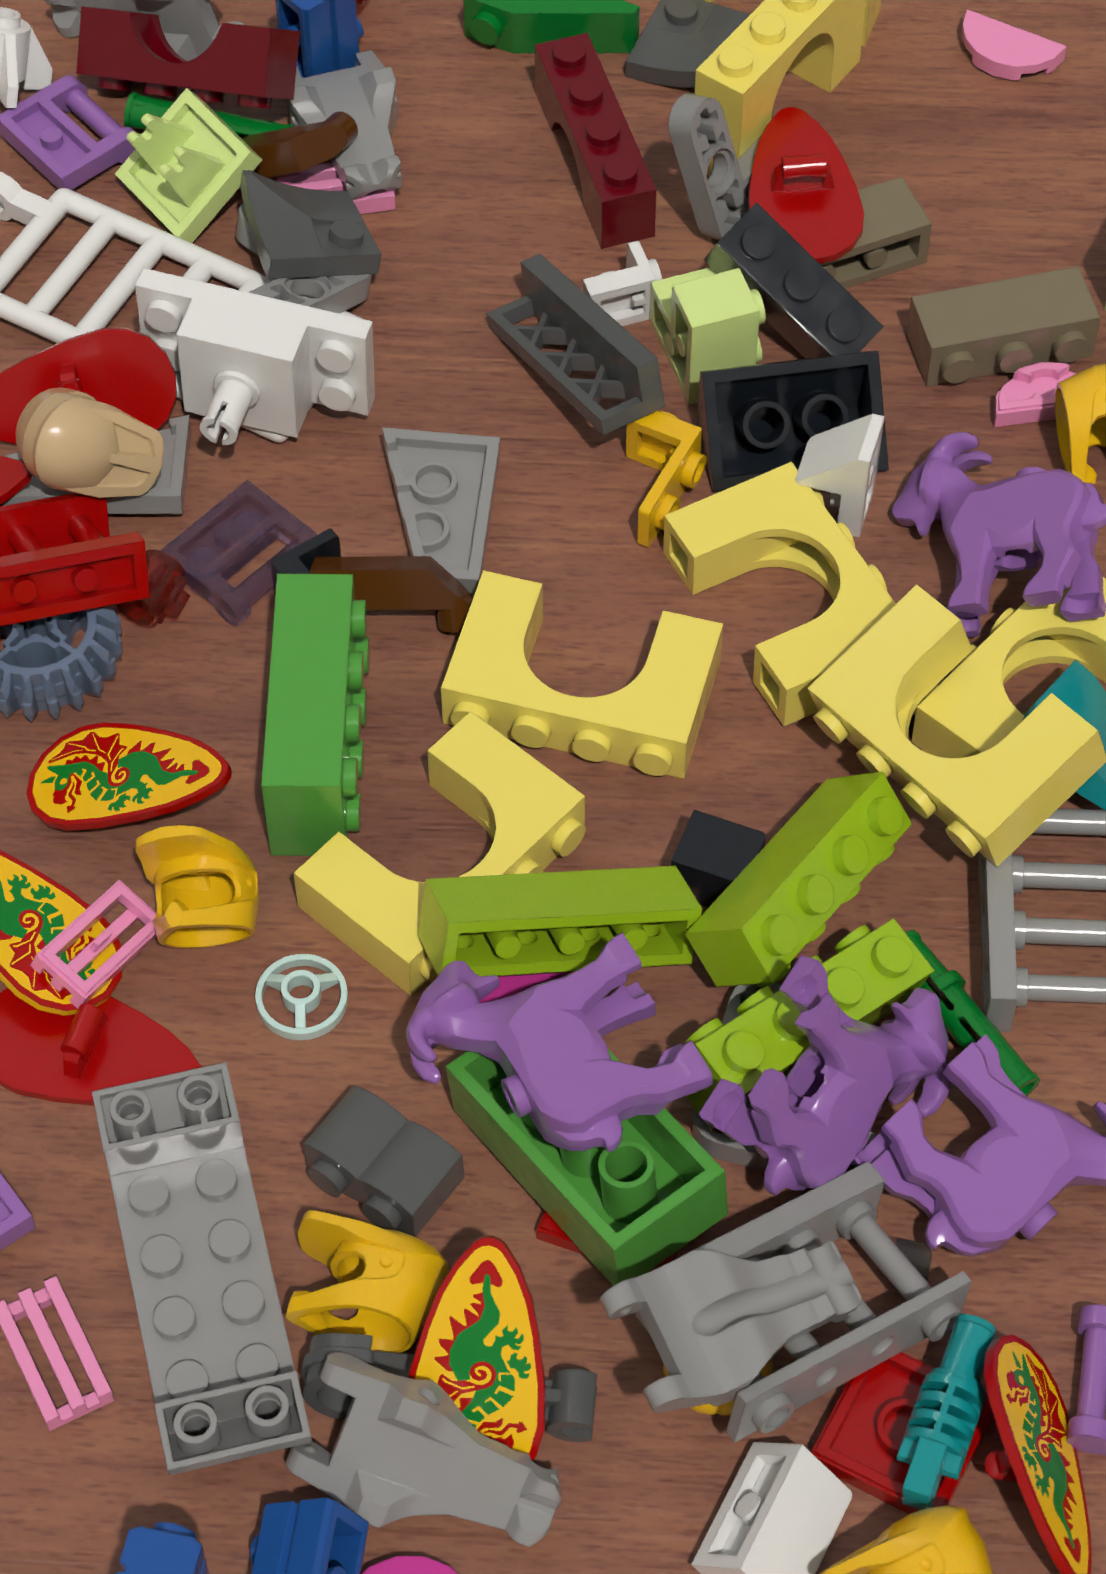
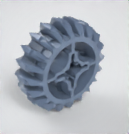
M113 605L0 626V638L2 636L6 638L3 642L4 649L0 652V711L3 712L6 718L10 717L17 710L23 709L24 716L31 723L38 711L48 710L57 720L61 710L60 707L69 704L81 712L84 694L101 698L102 681L115 680L116 662L121 660V654L123 653L120 634H122L121 622L113 609ZM81 629L84 631L85 636L75 649L70 645L74 642L73 635Z

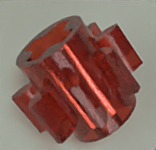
M147 550L146 560L150 598L119 603L116 606L129 620L143 626H153L156 623L162 624L167 615L177 619L190 595L183 590L188 579L184 577L185 572L182 565L174 557L163 551Z

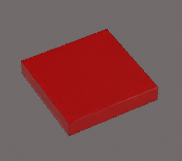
M900 1352L849 1380L811 1453L838 1479L908 1514L920 1511L902 1503L903 1485L910 1464L898 1461L897 1453L923 1379L926 1374L935 1368ZM985 1392L986 1399L959 1478L955 1480L942 1476L932 1507L950 1505L994 1417L988 1394Z

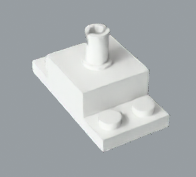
M142 268L135 284L140 333L150 336L163 348L174 370L180 371L184 411L205 416L199 428L205 438L211 442L217 443L221 430L224 427L226 431L222 438V445L233 444L237 440L241 425L297 438L311 403L325 405L336 411H350L368 416L375 399L373 321Z

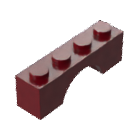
M81 6L76 74L97 76L98 88L130 91L131 81L144 82L143 93L177 97V87L191 88V91L203 101L224 103V93L238 94L237 105L271 109L272 98L294 100L300 31L222 23L218 34L207 50L198 57L187 61L179 56L169 45L163 33L159 15Z
M588 33L535 44V94L551 131L563 128L569 140L579 173L584 210L601 249L655 237L657 189Z

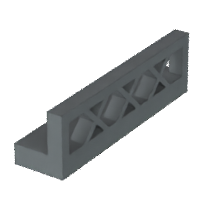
M537 254L520 262L526 296L486 313L489 328L603 435L664 408L665 403L658 358L542 254ZM533 315L539 319L537 326L513 325ZM544 344L568 345L566 352L541 351ZM572 371L597 372L595 379L570 378ZM601 398L627 400L607 410H604L599 405Z

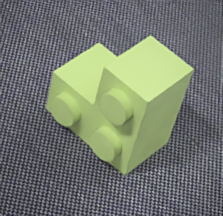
M712 267L651 282L650 322L688 405L698 403L700 371L756 365V363L762 361V347L758 330L759 325L765 323V308L759 291L757 289H749L740 268L717 273Z

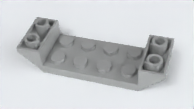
M227 1062L93 1091L92 1096L110 1175L169 1476L312 1442L246 1157L240 1119Z

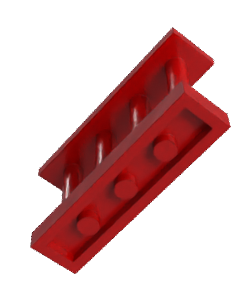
M73 493L0 506V626L150 598L145 540L138 531L110 536L106 498Z

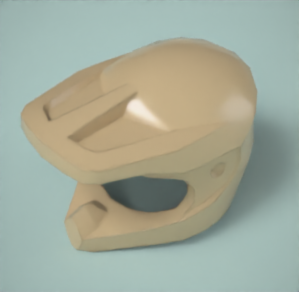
M61 387L45 390L31 399L22 411L17 423L16 445L27 470L32 476L55 490L97 498L141 496L150 490L162 468L164 444L163 437L158 430L112 405L96 401L94 397L84 392Z

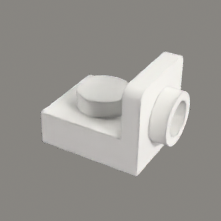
M634 241L627 243L626 269L609 271L598 276L583 279V292L621 326H626L650 319L651 282L662 280V275L657 261L654 258L647 260L640 242Z

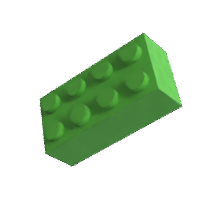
M277 573L261 782L270 854L272 856H312L336 833L340 832L348 838L349 831L360 832L361 793L357 792L358 778H363L364 740L360 739L361 725H366L367 689L363 688L364 674H369L370 639L366 637L367 602L366 600H355L353 574Z
M608 1049L611 1060L619 1061L616 1058V1056ZM467 1051L445 1066L454 1111L613 1286L624 1280L646 1274L728 1215L725 1170L665 1108L658 1115H637L621 1122L623 1127L622 1141L614 1151L607 1153L604 1147H594L587 1151H570L545 1141L529 1114L521 1118L515 1116L501 1086V1080L507 1078V1075L499 1062L477 1052Z

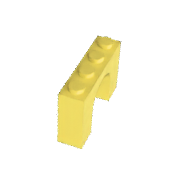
M764 0L696 69L695 94L719 101L725 115L737 160L763 134L767 124L771 121L775 98L787 71L830 93L860 62L866 0ZM713 157L708 166V176H710L712 171Z
M792 462L664 515L663 554L692 595L755 569L782 567L809 575L824 586L832 597L833 604L819 617L755 645L753 683L783 726L818 712L807 688L896 604L887 592L885 580L879 569L873 564L867 565L856 550L853 536L848 527L843 522L836 523L825 508L820 490L796 483L795 478L798 470Z
M483 570L441 686L443 724L455 726L471 711L506 738L516 740L527 747H548L574 753L592 762L609 761L635 767L653 776L669 775L685 779L721 661L723 624L663 610L645 666L631 683L618 691L603 696H570L546 686L534 675L528 666L543 621V583Z
M1103 577V593L1106 602V578ZM1071 585L1070 588L1063 589V597L1060 603L1033 607L1025 601L1017 610L1012 607L1008 608L995 622L990 636L979 647L970 645L972 651L952 669L951 674L943 682L930 690L917 705L913 713L915 721L911 742L926 753L944 758L969 757L992 748L1003 740L1024 718V715L1009 700L1003 685L1013 675L1031 666L1047 663L1071 665L1074 660H1077L1094 676L1106 683V612L1104 617L1069 622L1061 614L1060 608L1064 596L1071 589Z
M916 584L807 688L818 710L813 718L822 731L834 742L840 744L846 738L858 748L859 751L856 753L858 759L871 773L883 771L886 778L890 776L903 787L900 790L901 795L918 814L928 819L934 813L947 824L948 827L945 831L960 850L970 857H974L979 852L998 867L1106 763L1104 746L1099 731L1052 693L1003 740L982 753L963 758H944L926 753L913 745L908 740L910 720L917 705L930 690L972 651L961 620Z
M470 711L427 750L429 786L476 820L487 831L493 841L484 859L473 869L459 877L543 873V870L559 855L562 857L568 856L582 841L586 832L585 795ZM340 832L336 833L294 872L298 907L407 994L412 996L427 981L433 982L438 977L418 936L425 882L409 880L391 872Z

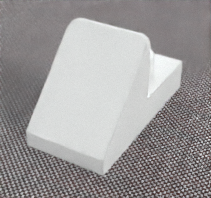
M877 414L867 415L811 437L807 442L795 478L796 483L799 485L831 492L830 506L839 508L838 522H843L850 530L852 536L859 538L875 488L885 417Z

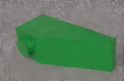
M464 0L465 36L510 53H535V44L588 33L596 53H631L639 39L640 6L624 0Z

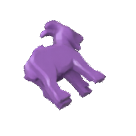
M958 432L941 438L926 459L912 471L902 493L893 505L892 513L902 527L917 526L919 535L922 537L927 536L935 519L942 520L944 535L956 561L955 588L949 597L946 608L961 620L967 638L980 636V615L988 614L990 587L999 571H1019L1041 566L1040 570L1027 583L1022 597L1028 605L1035 607L1060 603L1063 597V589L1070 588L1071 585V589L1064 596L1060 608L1061 614L1069 622L1104 617L1106 602L1103 593V573L1095 561L1094 550L1098 539V529L1106 525V504H1104L1103 498L1095 486L1082 482L1078 477L1065 470L1054 469L1047 471L1038 467L1023 468L1016 473L1015 477L980 486L963 473L972 467L989 465L993 461L992 456L984 451L970 450L975 449L979 445L978 437L971 433Z
M623 932L605 944L598 958L588 965L564 977L535 985L518 994L484 1003L480 1001L500 985L499 978L496 975L479 976L464 961H453L446 965L439 976L422 993L406 1027V1039L410 1047L411 1064L423 1080L432 1084H438L441 1080L439 1070L433 1064L438 1060L433 1049L439 1045L449 1049L477 1052L499 1062L507 1075V1078L501 1080V1086L515 1116L521 1118L529 1114L545 1141L570 1151H587L594 1147H604L607 1153L614 1151L622 1141L623 1127L621 1122L637 1115H658L671 1101L697 1093V1091L704 1090L713 1085L711 1070L692 1040L683 1046L680 1043L665 1050L657 1065L652 1068H642L611 1060L607 1044L602 1037L621 1027L656 1015L655 1002L650 994L641 988L638 981L627 987L624 986V983L627 982L626 975L641 969L642 965ZM620 986V987H619L617 990H615L610 996L604 997V996H605L606 994H608L611 990H613L614 988Z
M801 955L781 985L780 991L800 1010L801 1014L794 1024L808 1037L810 1047L798 1058L787 1077L784 1073L773 1068L764 1070L748 1095L753 1109H747V1097L739 1084L721 1079L699 1112L700 1117L705 1123L720 1130L739 1144L754 1145L757 1152L767 1162L764 1174V1187L770 1194L778 1195L785 1188L798 1191L804 1190L807 1187L817 1188L844 1174L857 1153L865 1147L869 1138V1132L888 1092L892 1090L888 1097V1102L892 1105H897L904 1102L916 1090L921 1079L925 1078L921 1097L916 1103L922 1117L935 1113L946 1100L950 1091L951 1081L942 1072L948 1065V1035L941 1014L940 1000L936 993L928 989L915 988L905 1003H892L891 1008L895 1018L885 1020L878 1027L850 1018L845 1014L828 991L827 973L819 960Z
M985 1034L976 1043L972 1042L942 1072L985 1116L991 1128L984 1135L977 1139L960 1157L935 1149L924 1136L921 1111L914 1100L911 1099L882 1126V1131L851 1162L855 1167H858L869 1161L886 1180L884 1184L886 1191L893 1196L912 1201L926 1213L929 1221L927 1222L925 1239L927 1245L933 1251L938 1246H944L957 1254L973 1257L979 1254L998 1252L1018 1232L1030 1241L1056 1216L1058 1211L1049 1202L1067 1186L1097 1185L1106 1187V1134L1102 1136L1072 1115L1027 1097L1001 1068L999 1052ZM1098 1101L1094 1104L1093 1108L1106 1127V1104Z

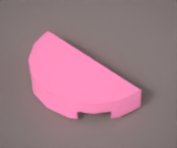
M968 9L962 24L961 42L964 43L965 48L972 55V63L992 76L1009 80H1021V74L1037 73L1044 70V74L1051 73L1065 60L1067 46Z
M1039 362L1019 368L1014 372L1013 378L1002 386L995 397L993 409L994 427L1055 420L1056 385L1058 382L1077 373L1069 371L1070 365L1065 363Z

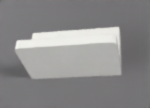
M753 1442L691 1565L701 1574H815L852 1499V1492L803 1444Z

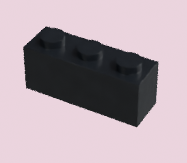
M757 202L716 243L704 259L717 273L740 268L749 289H757L762 297L765 308V320L805 359L860 352L884 327Z

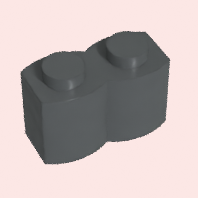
M355 1085L303 1144L306 1163L309 1168L307 1170L308 1176L318 1188L332 1197H339L343 1193L363 1204L361 1209L364 1215L375 1226L389 1230L397 1229L414 1237L418 1235L465 1178L462 1154L451 1144L426 1127L407 1120L399 1111L380 1097Z

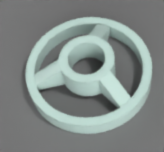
M295 954L281 958L271 964L259 978L255 991L257 1012L264 1025L278 1036L290 1040L318 1038L334 1029L345 1015L348 1006V990L345 978L333 963L320 956ZM297 966H310L327 972L315 975L307 970H296L288 975L279 974L286 969ZM338 984L341 997L334 1013L322 1023L306 1028V1013L312 1012L318 1007L321 1002V992ZM267 985L280 991L284 1006L289 1011L295 1013V1028L276 1022L265 1010L263 995ZM301 985L308 986L313 990L308 997L301 999L294 998L289 994L293 988Z

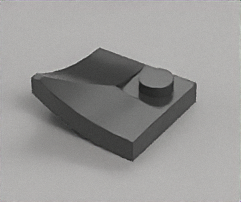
M660 0L626 60L625 77L658 85L695 88L696 69L750 14L704 0Z
M242 170L240 187L245 212L257 254L268 279L379 273L382 254L348 191H326L296 187L271 180L251 170Z

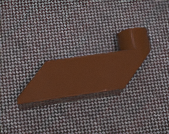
M338 111L334 112L323 122L252 134L242 138V140L262 159L253 172L269 178L302 172L334 158L356 139L358 127L355 120L349 114Z
M431 556L315 557L310 568V574H353L355 600H366L367 610H437L438 628L450 633L462 631L473 600L467 589Z

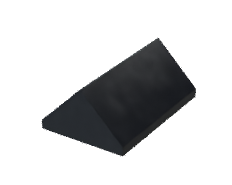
M874 350L700 371L697 426L702 428L701 445L703 454L707 457L706 467L712 491L726 490L789 462H792L798 470L807 442L814 435L870 414L884 416L879 351ZM885 418L877 471L889 470Z

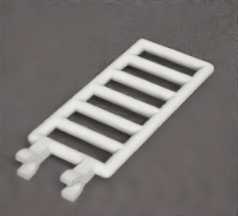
M0 172V220L9 221L14 219L26 225L0 256V318L55 343L105 328L135 291V284L142 268L152 270L163 255L190 267L182 277L206 283L211 277H214L238 288L240 291L250 292L274 280L268 279L267 276L68 188L56 190L47 200L22 189L13 178ZM66 213L93 224L28 304L1 293ZM114 234L141 245L76 327L49 315ZM344 311V312L340 313V314H343V315H348V316L360 318V317H358V316H356V315H354V314H351V313H349V312H347V311ZM175 371L176 398L183 400L180 371ZM245 425L240 426L277 443L284 442L290 437Z

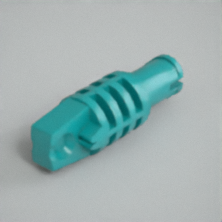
M970 1314L958 1315L940 1366L932 1369L923 1379L897 1453L898 1461L910 1464L902 1490V1503L919 1510L931 1508L942 1476L955 1480L959 1478L986 1399L984 1388L980 1384L984 1372L985 1352L996 1335L995 1326L983 1318Z

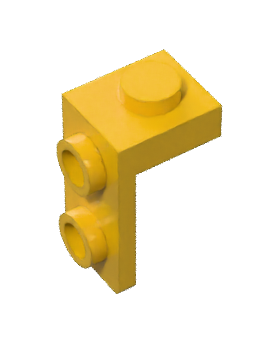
M655 411L627 424L626 457L662 471L638 511L637 543L648 548L652 545L660 530L664 531V515L680 509V497L687 487L694 489L698 485L707 461L706 455L701 454L702 428L680 420L673 414L665 411Z

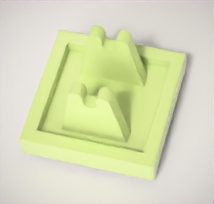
M186 88L162 118L151 114L142 116L141 122L146 126V130L142 134H138L135 131L128 133L126 138L135 150L117 170L115 175L175 236L193 243L238 190L241 183L242 170L254 171L262 159L198 95Z

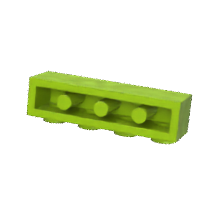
M883 771L826 779L685 933L716 987L748 984L765 987L782 979L791 969L790 962L804 946L817 939L825 931L826 921L840 905L858 894L861 889L860 883L876 865L882 863L895 851L894 844L912 823Z
M676 866L429 878L425 880L418 936L438 976L446 965L453 961H464L479 976L576 971L596 960L605 944L621 932H623L639 957L642 967L692 964L694 949L685 933L700 918L702 907Z
M894 918L873 932L870 931L867 925L858 927L835 946L834 949L838 954L824 963L818 955L811 957L819 960L827 973L828 991L843 1012L850 1018L872 1025L892 1013L891 1005L893 1002L905 1003L914 989L920 988L935 971ZM769 986L760 989L736 1009L740 1016L726 1025H723L719 1018H715L699 1028L686 1040V1043L692 1040L711 1070L713 1085L704 1090L697 1091V1093L686 1095V1098L698 1114L721 1079L737 1083L741 1086L747 1097L748 1107L751 1105L748 1095L764 1070L773 1068L784 1073L787 1077L798 1058L810 1047L808 1037L794 1024L801 1014L800 1010L780 990L774 994ZM707 1124L710 1130L714 1129L713 1126Z

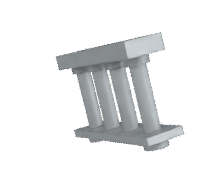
M1058 808L1033 833L1106 836V811ZM978 852L983 1013L1000 1032H1010L1016 1007H1026L1027 1001L1106 1003V977L1028 974L1027 967H1016V950H1024L1025 944L1106 946V920L1026 917L1025 911L1014 910V894H1022L1023 888L1106 890V864L1024 862L1023 855L1011 854L996 867Z
M869 1161L695 1249L717 1251L756 1262L779 1255L790 1254L802 1248L810 1251L822 1246L829 1240L834 1242L842 1237L847 1240L855 1239L906 1300L905 1303L877 1317L862 1299L860 1306L852 1312V1315L848 1319L843 1320L851 1329L849 1333L823 1347L818 1344L810 1333L783 1345L795 1362L765 1378L759 1372L746 1388L737 1392L726 1431L734 1443L757 1430H760L761 1433L774 1431L783 1425L796 1409L922 1340L929 1338L931 1341H937L952 1332L958 1315L963 1314L962 1308L972 1283L965 1272L962 1271L946 1281L931 1287L875 1221L877 1218L876 1210L886 1180ZM636 1312L635 1316L647 1330L640 1313Z

